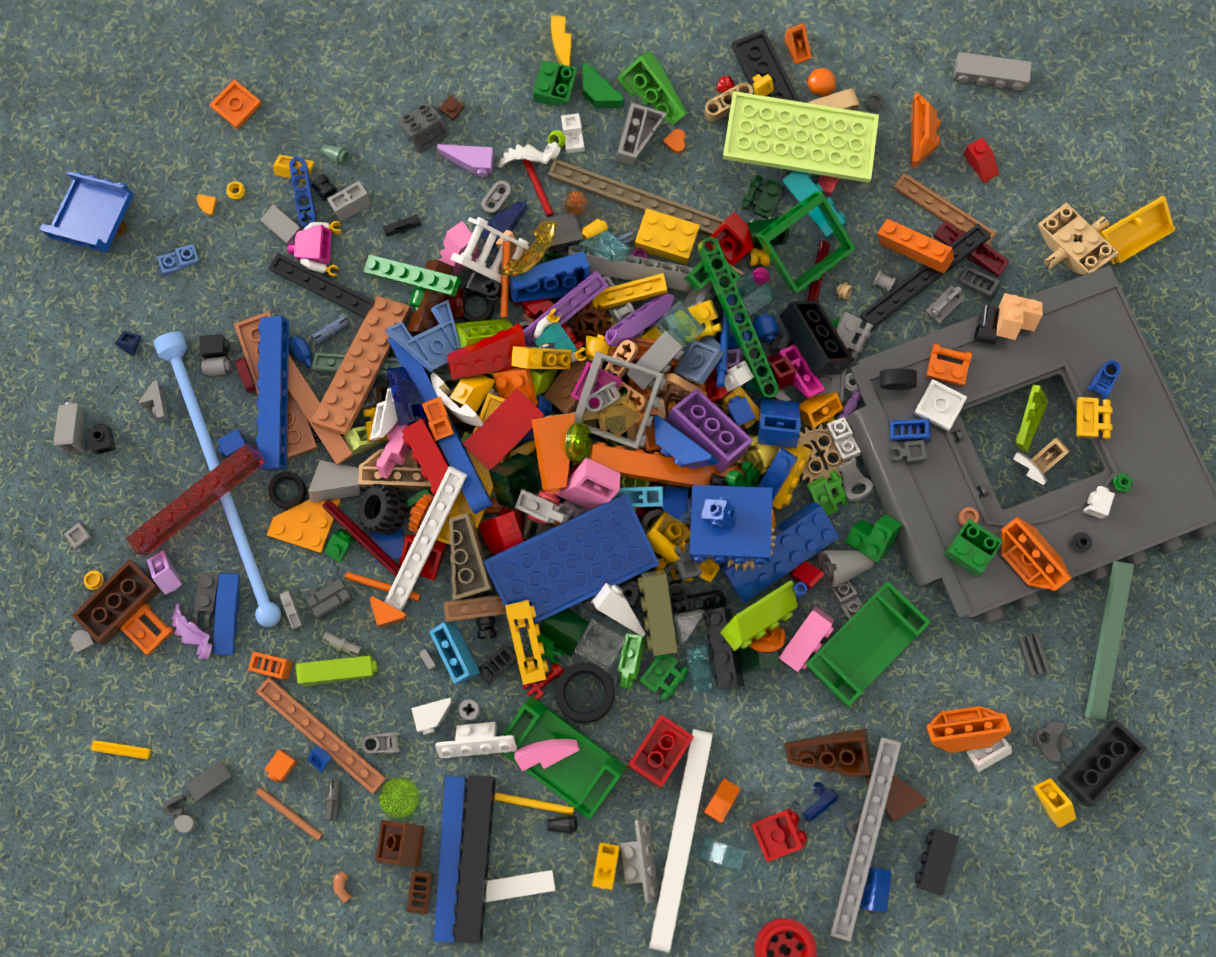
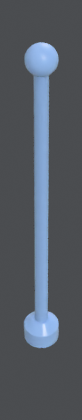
M178 331L163 334L157 337L153 343L158 357L172 364L259 605L255 612L256 620L263 627H273L281 619V610L275 603L270 602L182 361L188 349L184 335Z

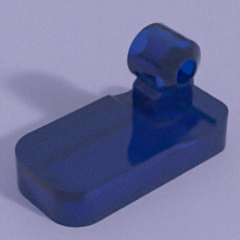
M816 782L813 785V790L820 799L802 814L808 823L839 799L834 789L828 792L821 782Z

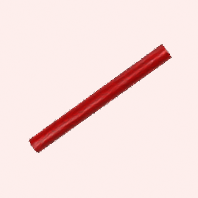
M522 159L546 216L554 215L531 161Z

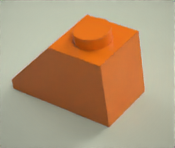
M723 778L703 812L719 823H722L741 788Z

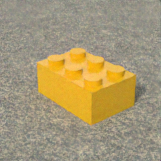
M646 209L635 240V249H643L648 254L688 266L700 225Z

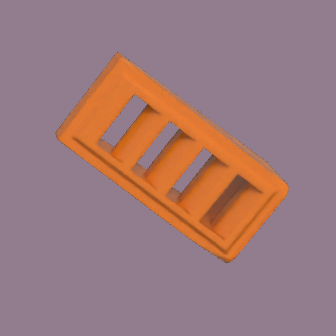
M253 651L248 670L288 680L293 661ZM259 657H262L260 668L257 669ZM267 659H270L267 670L265 671L264 668ZM277 661L276 668H275V671H274V673H273V672H272L273 665H274V662Z

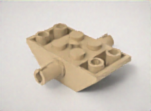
M1066 202L1038 223L1047 246L1053 251L1052 255L1044 259L1045 265L1049 269H1053L1054 266L1063 261L1074 273L1082 275L1099 270L1119 254L1099 234V232L1110 225L1109 221L1106 219L1103 222L1105 217L1102 216L1090 225Z

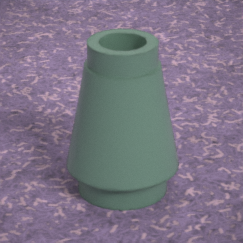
M325 144L321 149L322 155L338 165H345L349 161L350 152L344 147Z

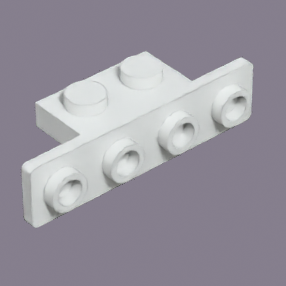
M496 722L457 725L455 741L437 742L436 750L440 758L512 752L517 751V745L513 735L496 737Z

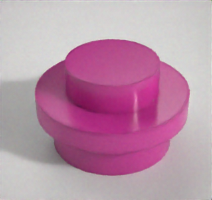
M760 267L752 272L751 279L756 284L765 285L769 282L770 275L767 269Z

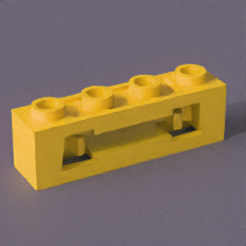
M529 600L505 605L523 685L546 680L545 672L549 671L546 660L542 661L541 654L545 653L542 642L538 643L537 636H540L538 624L534 625L533 618L536 617L534 606L529 605ZM525 618H528V623L526 624L533 656L538 662L534 664L533 656L525 659L519 628L526 627ZM514 619H517L518 625L516 626ZM525 661H527V666H528V667H525V666H524V662H525Z

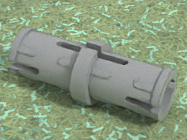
M328 631L324 633L321 640L322 643L336 648V651H342L353 657H358L362 649L361 646L347 641V638H341Z

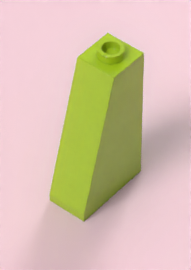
M372 656L296 664L297 683L304 687L375 677V672H378L377 661L373 660Z

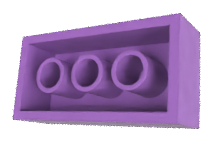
M695 389L675 405L666 419L668 423L717 458L719 462L713 466L721 473L744 455L753 442L741 428L698 389Z

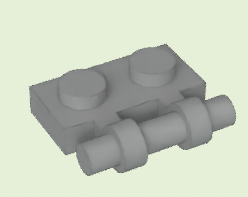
M844 311L835 330L846 348L852 349V358L857 359L859 353H862L864 349L862 347L866 339L870 338L872 334L870 332L873 325L866 323L864 329L859 327L862 320ZM858 333L860 337L857 343L854 344L852 340L855 334Z

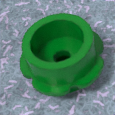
M1120 473L1113 479V486L1119 492H1128L1133 484L1132 478L1128 477L1125 473Z

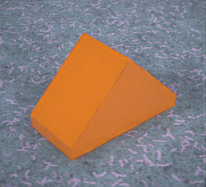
M805 24L787 29L784 41L794 63L798 64L811 59Z
M371 596L370 602L378 627H384L407 619L408 615Z

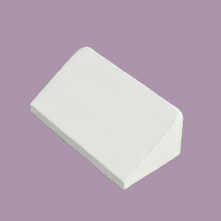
M1002 738L991 747L968 750L966 753L977 772H980L1012 754V749L1005 738Z

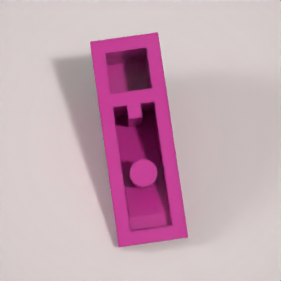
M795 344L779 351L778 355L787 357L796 369L792 385L807 398H810L825 391L817 376H814L810 371L808 364L801 356Z

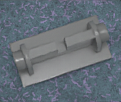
M950 286L926 312L940 323L965 299L961 295L962 289L958 286L956 288Z

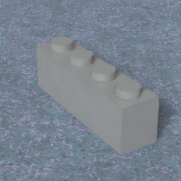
M959 52L955 61L953 80H958L960 83L975 82L980 86L989 84L994 85L996 88L1010 87L1015 91H1021L1026 89L1030 82L1032 62Z

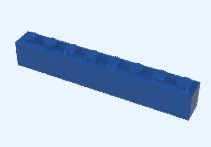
M282 316L260 317V324L258 325L260 342L258 343L259 361L257 364L259 379L257 381L259 398L257 399L258 417L256 420L258 427L256 465L257 469L264 471L287 470L289 320Z

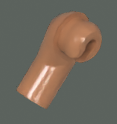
M341 871L333 878V890L341 901L346 903L352 896L344 888L348 875Z

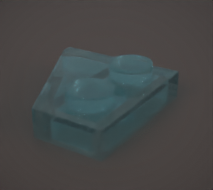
M609 230L579 242L580 250H592L594 255L605 257L613 262L630 255V249Z

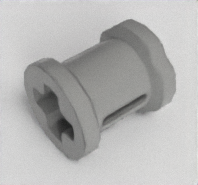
M879 270L872 285H878L886 289L888 293L896 278H891Z

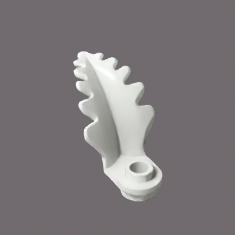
M556 142L549 143L543 153L529 144H526L525 147L516 145L515 150L509 148V153H504V158H501L498 167L502 168L510 161L522 159L547 164L550 159H556L561 148Z

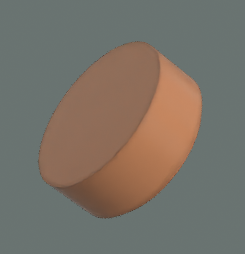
M966 507L958 515L959 523L964 526L968 519L978 523L979 513L972 507Z

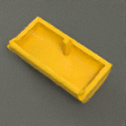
M1160 196L1148 205L1099 232L1119 252L1116 257L1109 261L1110 264L1122 263L1175 231L1166 197Z

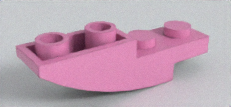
M406 405L396 424L386 434L389 442L376 463L378 472L383 478L388 479L396 464H404L410 450V446H407L403 441L402 436L404 434L401 431L412 425Z

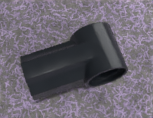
M983 305L981 307L979 325H977L974 335L975 342L995 345L998 337L996 336L998 307L994 305Z

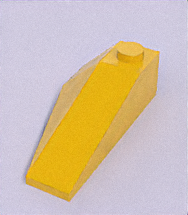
M664 511L646 532L653 551L672 562L680 559L676 555L674 548L679 545L680 550L685 552L684 545L686 543L690 544L691 530L687 526L688 523H682ZM714 560L698 562L702 572L699 577L711 582L720 569L719 565Z

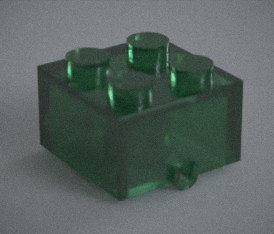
M517 453L489 470L497 502L502 506L514 509L521 489L536 495L541 490L538 480L540 474L535 469L532 457Z

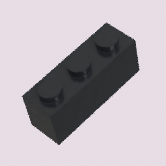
M932 829L931 832L927 833L925 843L928 846L926 852L923 851L921 854L920 863H922L921 871H917L914 883H917L916 888L940 896L944 895L959 836L938 829Z

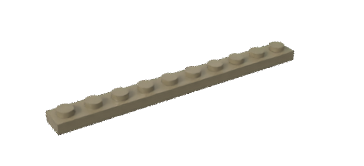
M554 159L548 173V178L645 212L646 209H650L699 224V232L711 235L725 220Z

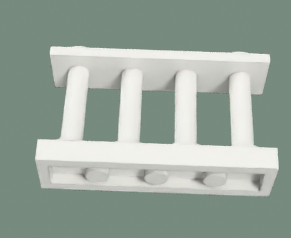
M469 217L468 221L476 225L465 252H462L461 255L453 253L451 260L501 283L502 275L499 274V268L502 263L503 243L493 265L489 269L485 267V262L496 237L499 236L504 239L503 241H510V243L517 246L510 262L509 273L515 271L524 249L530 252H534L535 249L529 247V242L521 238L516 240L488 226V221L480 217L477 220ZM485 229L490 234L479 259H476L474 262L471 255L482 230Z

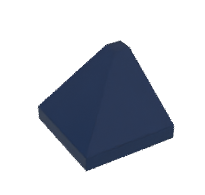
M123 331L115 344L129 355L134 356L141 335Z

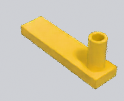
M664 273L606 288L592 299L594 307L597 308L598 305H601L600 310L624 305L628 302L631 303L668 293Z

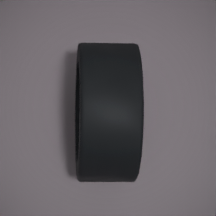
M467 291L461 294L458 300V309L465 322L491 319L494 313L493 301L484 299L487 303V310L484 314L474 317L466 312L465 304L467 300L475 297V295Z
M898 368L880 372V388L904 390L917 387V371L914 369Z
M281 472L275 475L268 486V495L271 501L279 508L285 510L303 503L307 494L303 480L291 472ZM284 480L294 481L298 486V495L289 502L281 501L276 495L277 486Z

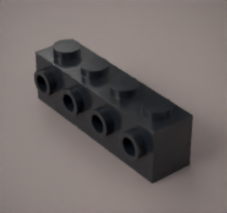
M722 607L705 611L704 621L709 629L708 643L712 647L713 652L711 661L716 669V685L719 686V689L745 686L738 649L734 651L720 633L733 618L731 609Z

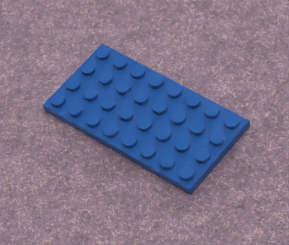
M626 493L483 560L504 606L529 600V605L534 606L536 617L533 618L534 624L598 594L605 583L611 586L614 584L618 585L660 565ZM528 618L524 619L526 627L519 628V631L527 628ZM514 619L516 626L518 625L517 619Z

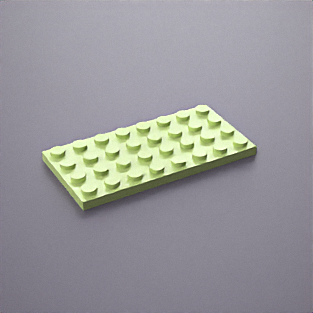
M733 91L723 159L870 183L879 115Z

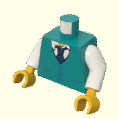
M553 308L549 315L538 322L533 342L539 348L572 350L571 363L578 360L584 361L589 356L581 355L585 348L582 347L575 352L577 348L558 322L562 314L554 316L553 313L556 309Z

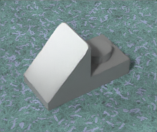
M157 380L153 381L140 399L139 405L143 408L152 406L155 418L157 417L161 422L168 421L162 384Z

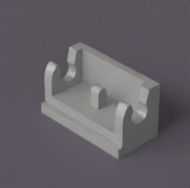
M360 181L327 198L340 222L372 205Z
M272 205L260 219L287 244L294 243L296 233L303 230L275 205Z

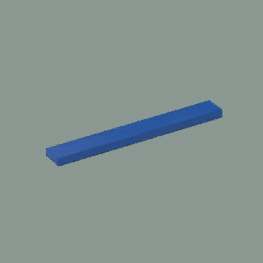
M445 776L434 941L455 942V937L452 936L453 925L456 924L454 907L458 901L456 885L459 882L458 863L461 857L460 842L462 841L461 826L464 813L463 803L466 777Z

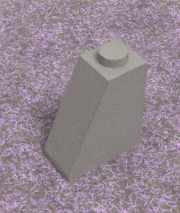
M66 402L65 405L58 406L54 446L66 454L85 452L83 407L77 402Z
M320 460L308 491L310 502L361 495L362 489H365L366 486L358 485L359 468Z

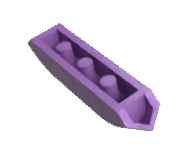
M664 294L654 297L607 330L605 334L607 343L610 346L619 347L621 342L625 340L635 342L636 336L644 333L646 327H651L657 322L661 323L668 316L673 306L674 295Z

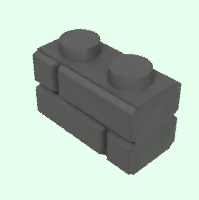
M333 578L326 583V587L323 589L317 588L311 591L306 600L317 619L322 620L352 602L353 598L344 582L340 578L338 580Z

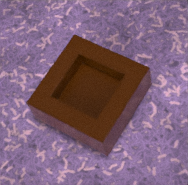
M450 95L439 107V111L454 121L465 106Z

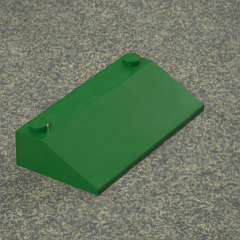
M887 581L806 665L829 692L845 708H848L931 622Z
M533 696L523 704L503 736H514L517 750L540 741L552 739L577 740L579 751L545 769L541 763H538L525 771L588 819H591L627 769L626 765ZM515 751L501 752L518 765L515 760Z

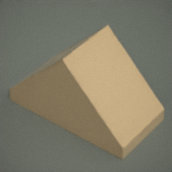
M1056 437L1031 460L1045 473L1068 454L1070 450Z

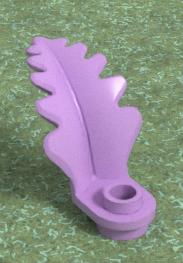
M176 603L173 611L174 615L171 618L174 620L172 627H176L175 635L182 636L181 641L185 644L198 645L196 654L199 655L200 660L203 658L208 659L212 644L208 643L210 635L202 632L194 623H188L187 619L181 614L180 604Z

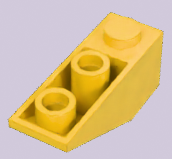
M513 346L511 366L526 369H570L572 350Z

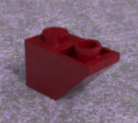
M774 354L766 357L779 390L792 385L796 369L787 357Z

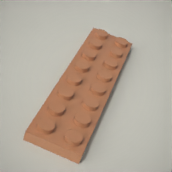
M376 296L374 305L366 315L311 420L313 425L346 436L348 435L392 349L388 340L390 336L384 331L399 322L405 324L411 312L409 305Z
M269 311L234 324L258 396L257 381L259 379L257 364L259 361L258 343L260 342L258 325L260 324V317H272ZM289 390L287 460L318 449L310 423Z

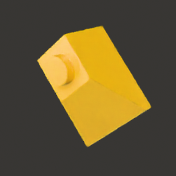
M482 374L460 378L449 398L460 407L467 404L476 413L495 381Z

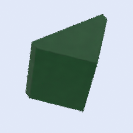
M567 608L546 618L540 633L554 641V647L572 656L591 622Z

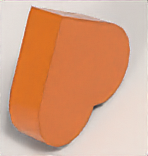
M675 129L663 140V143L674 153H682L685 149V133L681 129Z

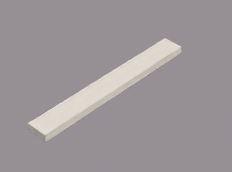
M451 466L448 467L384 603L400 611L404 609L468 476L467 474Z

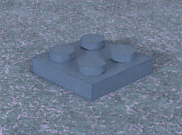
M694 340L673 372L682 378L703 385L723 356V352L720 349Z

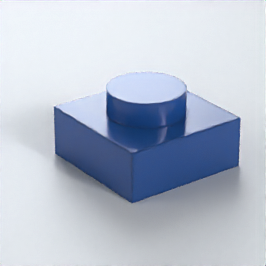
M316 745L307 760L320 772H323L332 757L326 750Z

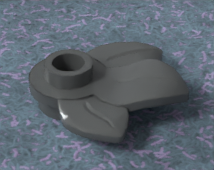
M1051 722L1045 728L1037 729L1033 734L1035 745L1041 748L1042 754L1046 759L1053 762H1060L1059 751L1066 750L1073 745L1070 739L1062 734L1064 724L1061 722ZM1041 734L1045 735V742L1040 741Z

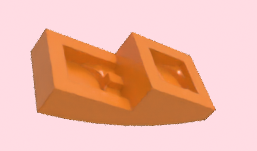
M441 396L422 403L435 441L454 434Z

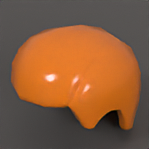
M826 68L816 69L808 77V87L813 94L825 97L835 91L836 79L830 70Z

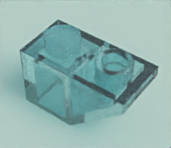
M706 838L700 858L740 871L746 851Z

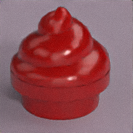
M730 75L720 77L716 91L724 93L735 87Z

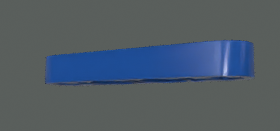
M293 157L290 160L289 168L300 225L305 228L311 222H317L307 162L301 157ZM298 161L303 164V166H300V172L302 174L305 173V175H299L298 169L294 167ZM305 179L306 186L299 189L297 187L298 180ZM303 197L309 198V204L306 207L300 205V200ZM302 210L307 211L308 216L312 218L309 224L303 222L306 219V213L301 212Z

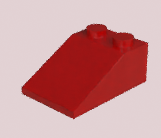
M660 715L627 767L661 789L694 736L663 715Z

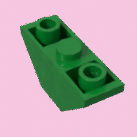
M586 63L583 64V97L595 108H622L624 106L623 94L619 90L613 89L606 78L600 77L598 71L593 66L590 67Z

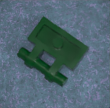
M756 175L749 185L750 190L748 194L744 196L742 208L749 210L751 205L755 206L754 214L767 219L773 216L785 186L767 180L764 186L761 184L762 177ZM757 191L762 192L759 200L754 198Z

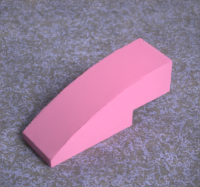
M552 739L536 742L515 751V760L522 771L538 763H541L545 769L579 751V743L575 739Z

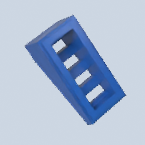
M930 419L890 421V440L931 441ZM897 426H900V435H897ZM905 426L908 427L907 435H905ZM913 427H916V434H913ZM921 427H924V434H921Z

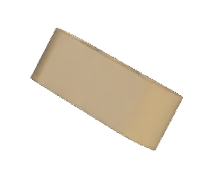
M743 82L709 100L705 105V118L710 122H715L729 115L731 104H726L725 101H732L733 91L752 94V86L749 83ZM713 109V110H716L717 112H716V113H711V112H709V110Z
M847 89L808 102L810 104L854 111L860 108L854 89Z

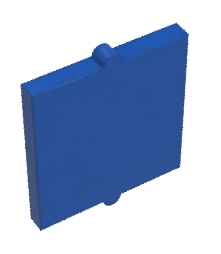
M402 526L400 530L391 535L370 532L371 539L393 560L401 558L404 545Z

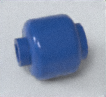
M769 313L755 317L752 325L757 331L758 339L765 342L776 339L775 335L778 334L779 327L775 317L769 315Z

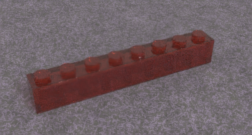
M245 444L125 539L135 554L148 555L262 466L265 460L256 447Z

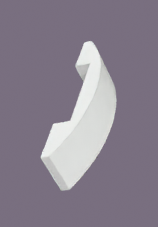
M433 372L431 374L433 388L437 396H441L449 412L467 424L480 427L484 425L478 415L467 404L459 408L448 397L451 393L450 389Z

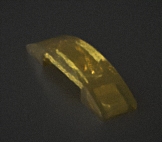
M543 220L533 232L536 240L519 260L511 259L500 273L507 276H517L535 266L551 245L556 232L557 222Z

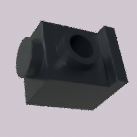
M628 579L622 582L620 588L623 590V595L626 591H631L632 595L630 597L625 595L624 597L630 607L634 608L640 589L638 582Z

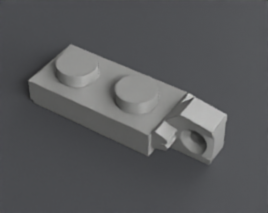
M521 489L515 506L516 509L547 523L555 524L556 520L561 523L567 522L569 515L561 512V507L556 503Z

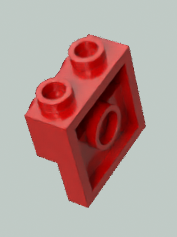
M791 808L751 824L766 862L807 846L805 843L808 841L807 835L804 830L800 831L797 824L799 822L798 814L796 811H792Z

